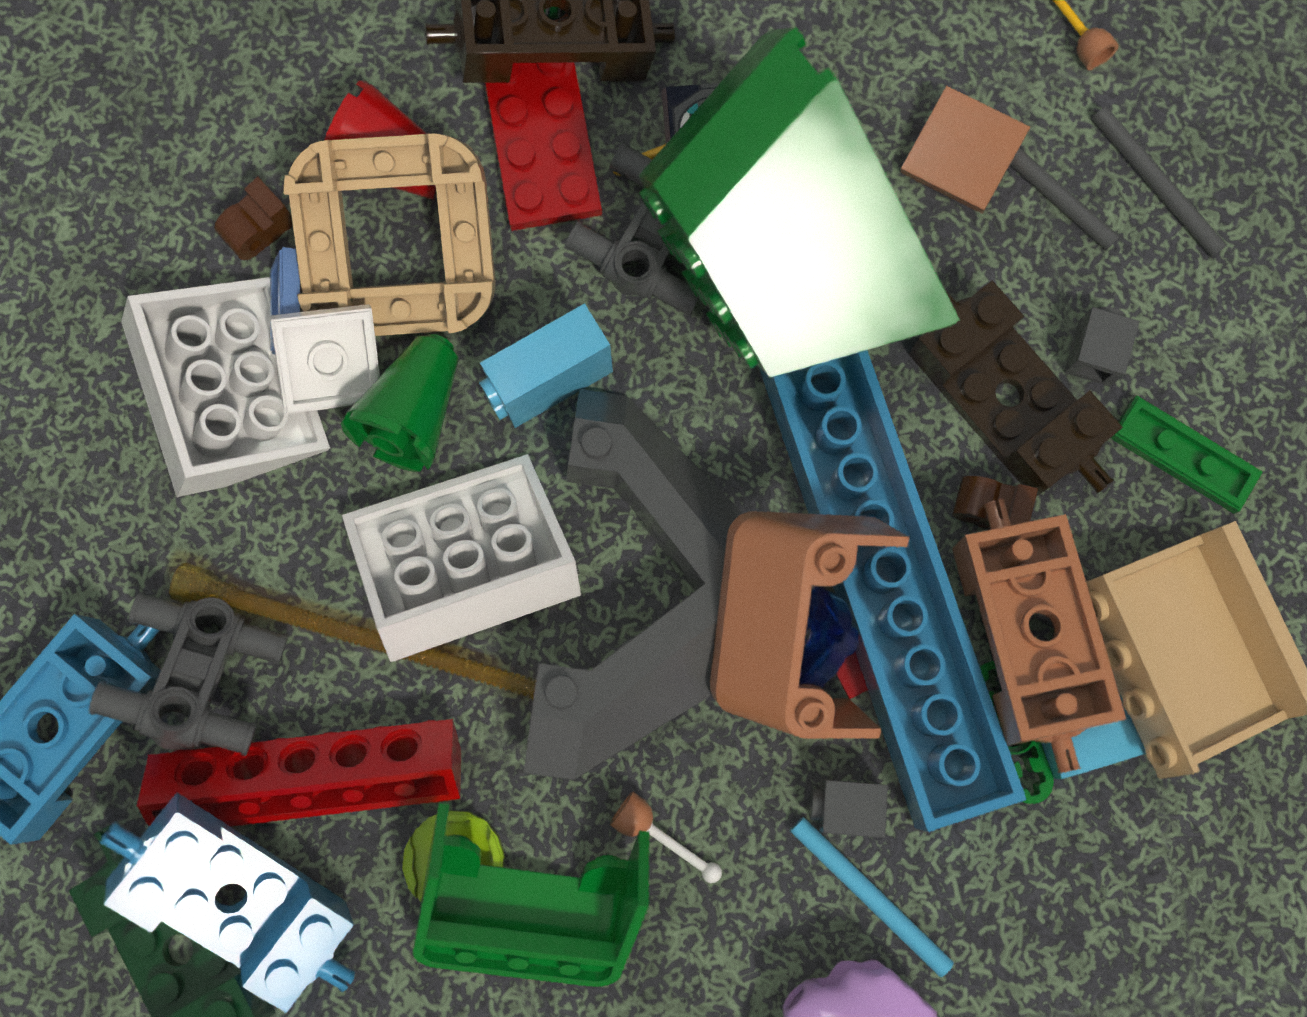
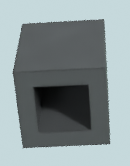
M1092 307L1078 321L1064 373L1109 387L1126 374L1140 321L1125 317V313L1116 308Z
M820 779L819 789H811L809 818L810 820H817V830L822 833L885 838L888 785Z

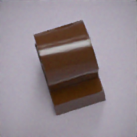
M256 177L244 188L247 195L239 203L231 205L224 210L215 222V232L241 260L254 258L293 227L292 215L286 206L259 177Z
M964 476L961 479L952 516L958 520L991 530L983 505L995 500L996 502L999 499H1005L1011 526L1030 522L1038 488L1022 484L1016 486L1007 485L980 476Z

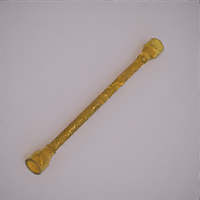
M182 563L172 577L169 595L172 600L185 603L186 601H199L209 597L219 598L227 602L230 607H235L255 615L258 614L265 618H271V620H277L278 622L282 621L284 624L288 623L295 627L300 626L301 629L306 628L307 631L312 630L314 633H324L325 636L330 635L331 638L336 637L337 640L342 639L344 642L348 640L350 644L354 642V645L360 644L361 647L366 646L367 649L372 648L373 651L378 649V652L382 653L384 651V654L387 655L379 632L376 633L375 630L370 631L369 628L364 629L363 626L358 627L356 624L352 625V623H346V621H340L333 617L329 618L327 615L323 616L320 613L310 612V610H304L303 608L299 609L297 606L293 607L290 604L287 605L280 601L275 602L274 599L269 600L267 597L263 598V596L239 590L236 585L224 582L209 569L189 563ZM435 648L402 658L403 660L408 658L409 662L414 660L416 664L419 662L420 665L426 664V667H431L432 665L433 669L438 667L439 671L444 669L446 673L450 671L452 675L456 673V676L462 675L463 678L468 676L469 680L474 678L475 682L480 680L482 684L486 682L488 686L492 684L493 687L498 686L499 689L504 688L505 691L510 690L511 693L517 692L518 695L523 693L525 697L529 695L532 702L534 700L536 679L532 681L531 677L526 679V676L520 677L518 673L514 675V672L508 673L507 670L502 672L501 668L496 670L495 666L490 668V665L486 664L484 666V663L478 664V661H473L472 663L471 659L466 661L465 657L460 659L458 655L454 657L452 653L448 655V652L442 653L441 650L436 651Z

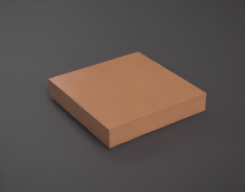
M946 86L901 167L900 173L983 214L1025 139L1030 126Z

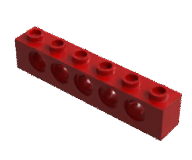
M453 719L252 742L246 756L220 747L175 750L168 753L148 755L137 808L149 827L174 795L179 793L231 827L461 799V747Z

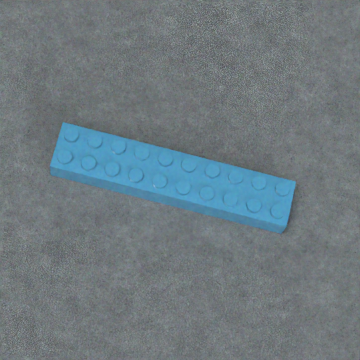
M861 351L771 378L760 369L808 514L876 517L909 536L908 547L858 545L853 571L848 578L834 585L833 588L914 827L930 832L1025 801L1026 797L868 351Z

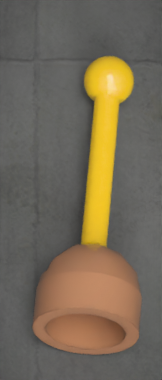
M1053 0L1081 36L1078 41L1077 54L1087 70L1098 67L1115 54L1119 44L1108 31L1103 28L1087 29L1065 0Z

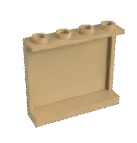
M1236 521L1086 581L1115 682L1123 699L1124 708L1135 725L1145 747L1146 756L1153 765L1159 779L1195 774L1200 771L1197 764L1286 719L1307 715L1306 665Z

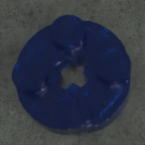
M814 586L815 589L811 590L806 632L810 629L811 635L808 642L805 636L799 685H815L822 688L838 672L846 657L855 652L859 643V634L852 627L851 613L845 601L835 593Z

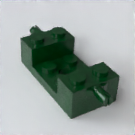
M111 825L103 828L102 831L96 832L94 837L97 839L108 862L103 864L94 876L68 891L90 936L94 937L106 932L110 933L150 1016L271 1017L276 1012L272 1004L242 987L241 970L239 967L190 939L193 945L191 959L185 964L177 963L169 954V944L175 935L184 934L162 921L150 932L104 904L107 879L125 857L100 843Z

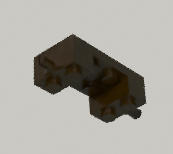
M454 0L455 17L453 24L425 23L426 45H455L461 60L463 83L510 82L513 63L598 62L601 81H645L656 54L655 43H674L675 39L674 23H652L649 0ZM549 7H559L567 13L569 18L563 22H556L549 19L545 15L544 10Z
M993 280L972 297L961 299L958 302L944 288L960 320L951 326L922 335L908 354L1016 480L1022 485L1038 488L1036 496L1049 489L1063 476L1077 471L1093 487L1096 493H1099L1111 484L1114 479L1107 474L1094 457L1097 456L1102 445L1123 428L1121 424L1090 390L1078 400L1014 329L1024 318V315ZM1003 383L1013 385L1020 395L1018 405L1008 407L1001 404L996 397L997 385Z

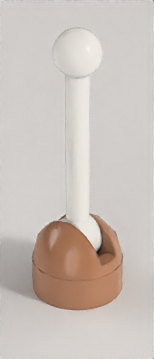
M632 791L626 797L613 816L610 826L621 834L634 837L638 835L639 830L647 831L649 835L700 870L706 882L715 883L720 880L722 870L718 864L714 862L706 863L653 825L651 807L635 792Z

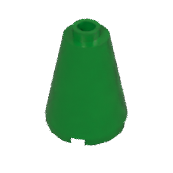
M436 334L416 337L346 412L340 423L343 433L359 448L364 440L377 448L373 457L385 463L412 472H421L424 465L428 470L435 460L459 361L457 354L453 351L454 346L452 343Z

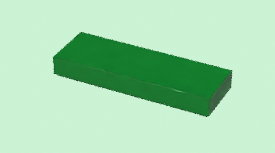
M1137 395L1131 399L1118 421L1123 428L1110 438L1233 514L1240 512L1263 471Z

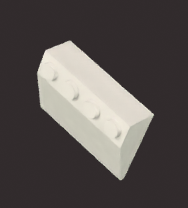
M270 277L127 296L121 323L176 497L227 487L330 449L317 410L285 415L276 355L270 351Z
M528 454L342 515L376 627L390 662L581 596L575 559Z

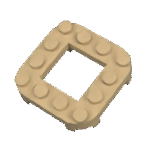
M431 133L324 140L310 144L295 159L289 174L285 175L284 195L289 194L302 291L297 296L303 312L369 304L372 308L375 336L442 331L455 333L467 329L487 311L495 292V269L487 184L483 166L469 145L448 135ZM436 185L445 281L353 288L342 191Z

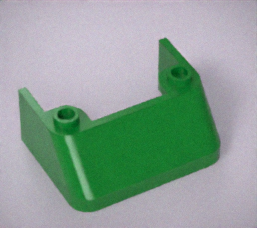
M439 803L413 947V957L419 963L439 969L590 987L607 986L619 980L649 908V832L639 830L628 860L620 859L613 855L599 856L584 866L580 878L480 865L481 849L469 838L462 835L445 836L450 804Z

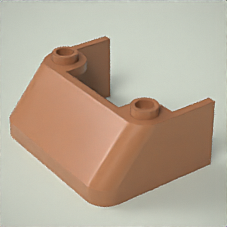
M750 511L738 516L730 525L727 533L710 678V691L719 706L730 714L800 738H880L881 728L850 699L831 698L822 688L815 685H799L812 586H834L848 578L855 566L858 545L908 547L909 536L876 517L760 511Z

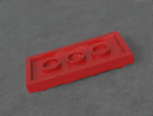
M575 62L513 63L510 82L485 83L511 231L602 216V207Z

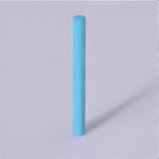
M800 818L790 829V832L939 977L946 975L954 962L806 818Z

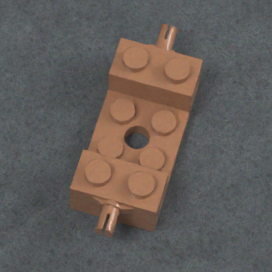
M999 499L996 502L995 500L990 501L983 506L986 510L991 530L965 535L952 550L965 597L976 595L1002 688L1001 692L992 695L998 720L1007 746L1029 741L1050 742L1058 773L1081 769V766H1079L1072 737H1076L1086 729L1126 720V716L1069 522L1065 514L1011 526L1005 499ZM1032 614L1046 615L1053 622L1054 635L1050 641L1038 640L1031 634L1029 619Z

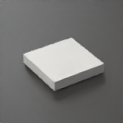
M369 304L270 315L285 415L352 406L380 377L372 308Z

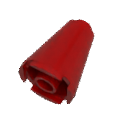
M359 80L356 85L361 89V93L356 97L348 92L334 115L324 140L427 133L372 84L365 80ZM436 185L390 187L432 200L437 197Z

